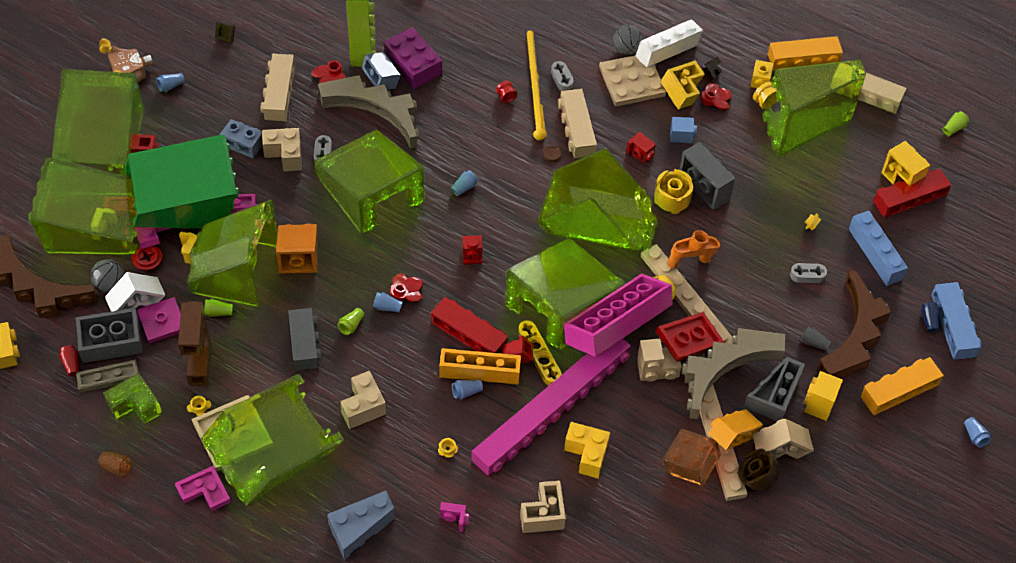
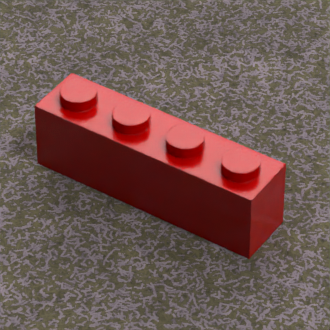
M941 169L930 170L924 178L910 186L905 181H899L887 188H880L876 192L873 202L882 216L887 218L947 196L951 183Z
M444 297L431 312L432 324L477 352L502 354L503 345L508 343V336L504 331L497 330L488 321L481 320L472 311L462 308L454 300Z

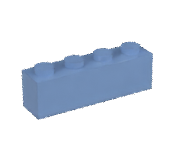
M868 210L853 216L849 231L885 285L889 286L902 281L908 267L870 211Z
M958 282L935 285L931 296L933 302L937 303L938 307H940L939 319L953 360L976 357L981 349V340L977 338L975 323L971 321L968 305L965 304L963 290L960 289Z

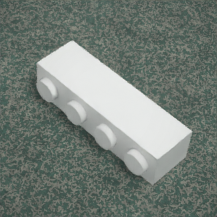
M691 19L640 41L636 57L646 67L654 65L697 46L703 30Z

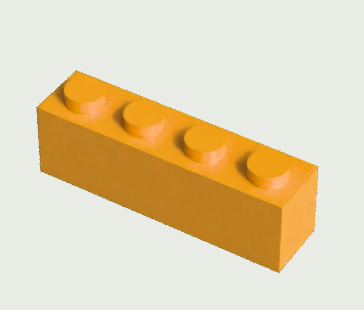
M838 36L770 43L767 55L770 63H773L772 70H784L839 64L843 51Z
M442 348L439 377L518 385L521 355Z
M930 357L925 360L919 359L912 366H904L892 375L887 374L875 383L872 381L866 384L861 398L871 413L876 415L938 386L944 375Z

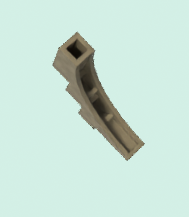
M360 75L318 84V92L323 109L352 107L378 114L398 128L405 137L410 149L417 147V140L420 139L418 129H414L417 104L415 100H412L410 94L392 97L391 92L386 90L385 84L366 88V84L361 81Z
M738 328L737 334L732 337V344L713 342L712 349H708L707 358L688 356L687 363H683L682 375H685V383H689L688 393H692L691 398H688L687 402L690 418L698 419L705 394L713 383L726 372L750 362L764 360L781 361L785 352V334Z

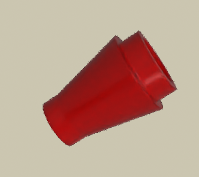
M74 345L64 346L59 350L58 356L67 371V375L76 376V373L79 372V351Z

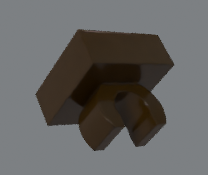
M217 21L215 39L233 42L235 24Z
M715 57L701 67L703 73L707 74L710 80L716 78L714 72L717 75L722 72L721 68L717 66L721 63L720 59Z

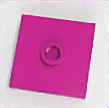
M175 297L137 309L149 344L179 334L181 313Z

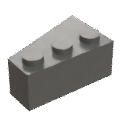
M786 357L747 396L744 408L775 421L783 419L805 364Z

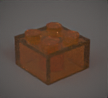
M681 428L662 460L667 474L703 486L721 456L719 444L715 439Z

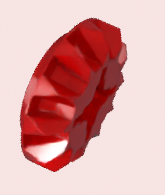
M155 245L143 249L139 246L132 253L131 259L133 266H136L138 270L142 269L147 272L149 269L154 270L156 266H160L163 256L161 250ZM144 254L150 258V262L145 260Z

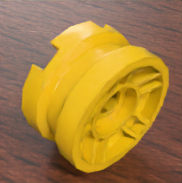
M768 81L755 91L753 100L759 103L760 107L765 110L772 107L779 100L781 91L775 88L772 82Z

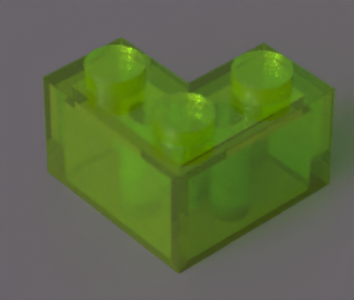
M139 373L103 392L106 404L116 419L135 409L145 424L162 414L158 400Z

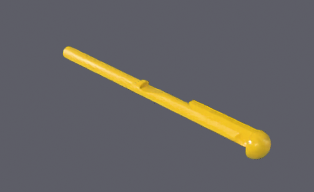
M528 31L527 43L536 131L533 132V136L536 140L541 141L546 138L547 132L544 125L543 105L540 103L533 31Z

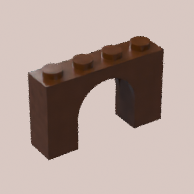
M196 301L181 303L178 346L181 355H188L186 377L189 386L209 385L212 344L203 304Z

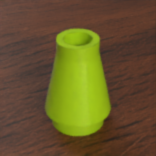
M964 112L954 113L942 129L944 134L951 136L953 133L965 128L968 125L969 118Z
M211 298L210 300H205L204 313L209 315V317L232 316L233 304Z
M355 308V310L340 318L337 325L338 329L345 335L354 333L361 319L365 316L363 310Z

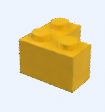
M695 60L668 69L660 82L679 110L694 103L700 94L696 86L705 74Z
M904 141L889 150L881 173L892 184L903 179L910 186L927 175L930 164L916 152L914 147Z
M820 371L817 378L813 377L803 402V404H806L804 412L827 421L843 380Z
M574 422L570 423L564 451L582 455L579 467L580 474L599 478L609 443L610 432Z

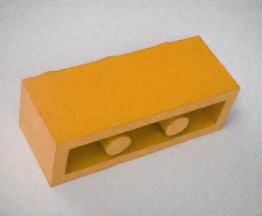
M747 409L735 411L732 414H726L721 418L717 417L712 422V428L708 434L727 450L753 440V435L759 432L763 424Z

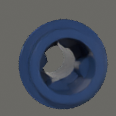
M935 302L923 304L920 311L927 331H938L940 307Z

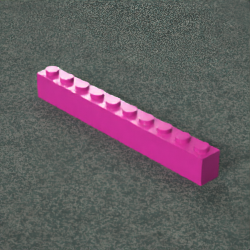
M622 338L596 357L587 353L473 449L471 460L487 476L493 472H498L502 468L503 463L508 459L512 460L522 447L525 448L532 442V439L537 434L541 435L551 422L555 423L565 410L569 411L579 398L583 399L593 386L597 387L607 374L611 375L620 363H625L630 357L631 345Z

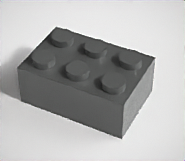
M701 142L683 151L679 170L686 172L691 177L693 190L713 210L730 201L736 179L733 173L728 171L721 161L716 159Z
M136 308L75 317L78 351L83 363L143 353Z

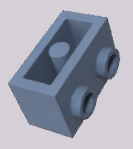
M383 52L365 55L362 69L374 86L385 84L386 90L395 89L400 79V74L386 54Z
M230 119L220 135L226 136V141L229 143L231 150L250 158H254L263 146L262 131L249 127L239 121Z

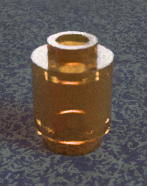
M104 451L100 455L98 466L103 471L123 476L130 471L131 461L129 456L113 451Z

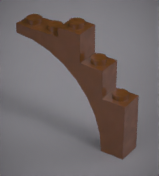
M0 236V285L6 286L13 283L14 294L18 302L35 299V308L39 318L59 315L58 308H68L74 305L90 304L98 301L94 285H62L35 275L16 257L10 236Z
M855 270L848 272L845 280L854 304L855 322L853 331L839 348L821 358L816 368L819 373L822 371L840 379L867 369L871 360L867 349L878 344L881 333L877 326L886 323L891 313L889 305L881 297L874 300L872 292L867 289L863 278Z

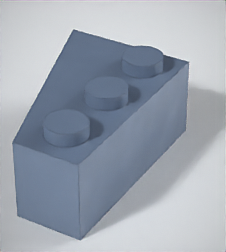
M386 491L327 514L329 527L344 560L355 549L364 545L365 541L373 534L376 535L395 519L394 507Z

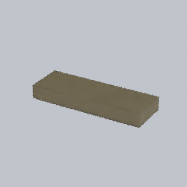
M136 360L76 373L80 393L140 380Z

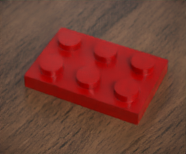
M704 312L659 326L656 330V333L676 362L687 359L688 356H696L707 352L708 349H712L713 342L724 343Z

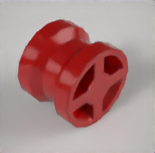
M504 81L496 87V92L500 95L503 103H510L518 96L511 81Z

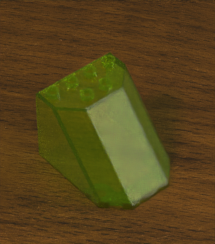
M607 148L553 172L537 221L550 235L632 251L651 249L655 228L658 223L656 215L651 212L652 202L648 194Z
M269 199L212 220L203 226L202 231L197 234L196 247L192 248L190 254L191 266L187 285H189L191 293L258 307L259 302L253 273L257 260L256 246L259 243L276 247L278 231L273 200Z

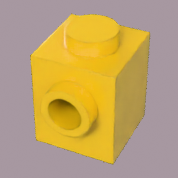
M756 60L750 87L758 89L762 84L770 81L773 63Z

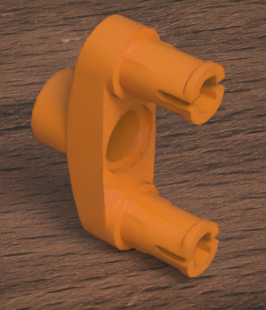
M697 230L693 233L692 237L674 243L671 255L667 260V265L670 268H677L682 258L699 256V260L702 263H709L712 256L718 251L720 243L716 238L708 236L704 231Z

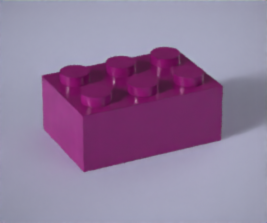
M413 27L383 42L384 53L413 89L443 74V60Z

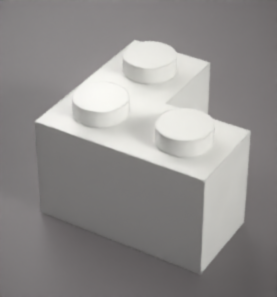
M127 272L105 298L112 312L160 302L165 293L158 277Z

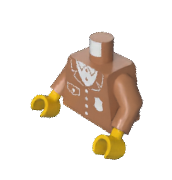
M101 39L99 43L101 53L108 51V58L113 71L111 78L115 79L114 83L119 85L120 89L129 85L136 86L146 77L144 68L153 65L150 55L140 58L136 49H120L111 45L107 39Z

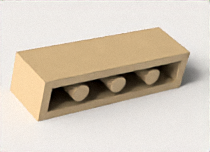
M272 54L271 61H268L269 74H266L265 78L267 88L263 89V99L265 100L261 102V113H264L265 120L286 121L295 69L294 55Z
M842 63L839 64L830 85V89L895 114L906 91V88Z
M583 90L561 91L558 107L563 112L561 113L562 123L566 124L565 135L570 140L568 141L569 151L573 152L574 158L595 156L597 143Z

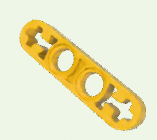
M523 321L519 325L518 334L519 336L523 335L532 343L537 342L541 345L539 349H533V363L544 383L549 386L562 373L535 324L531 321ZM524 328L530 330V338L528 332L524 331ZM547 358L549 363L542 365L539 363V359ZM550 369H551L550 372H551L552 376H556V379H553L552 377L549 378V374H550V373H549V370H550Z

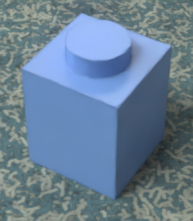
M672 117L670 142L692 143L693 136L697 135V125H694V118Z

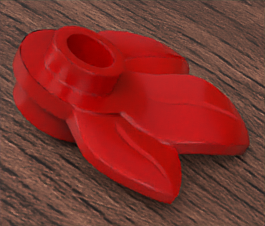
M335 60L330 61L327 66L320 65L316 67L311 73L312 77L320 79L319 83L346 78L343 74V66Z
M710 83L705 86V90L701 93V102L706 106L714 105L719 109H729L730 106L726 101L731 99L732 93L728 89L719 88L716 83Z
M404 273L394 276L392 279L393 285L389 291L391 297L399 301L406 299L410 302H417L423 299L422 294L418 292L423 285L421 279L417 277L407 278Z

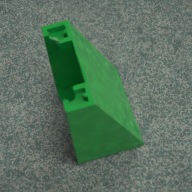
M217 135L128 154L125 173L132 178L135 197L133 208L137 213L136 217H133L134 227L224 229L226 222L230 219V211L234 209L235 198H238L239 193L238 187H235L236 176L235 172H232L233 160L232 157H229L230 145L226 141V136Z

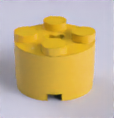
M676 169L668 172V170L662 172L657 178L654 202L660 208L672 214H678L686 209L691 202L693 192L691 177L686 172Z

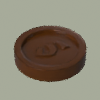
M554 145L547 146L543 151V157L549 162L558 161L561 158V150Z

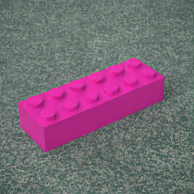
M640 274L564 323L566 344L596 357L673 305L672 285L645 274Z

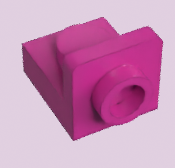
M441 502L440 518L448 522L459 521V532H463L464 526H468L469 513H466V505Z

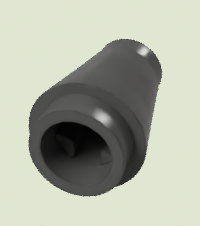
M807 326L800 339L804 341V344L823 349L824 351L828 349L831 343L817 329Z

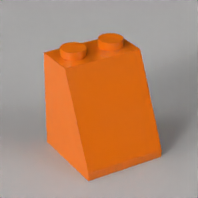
M317 224L278 225L276 257L279 274L317 273Z

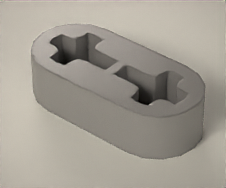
M560 61L553 63L551 75L560 91L572 90L574 80L567 65Z
M321 135L315 140L314 164L318 168H326L331 162L332 142L330 137ZM323 143H326L325 148L321 147Z
M797 263L792 266L790 271V278L798 283H821L827 275V269L821 264Z

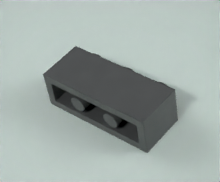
M312 308L288 310L295 371L318 368V360L322 359L320 348L316 349V343H320L318 331L314 332V327L318 326L317 315L312 314Z

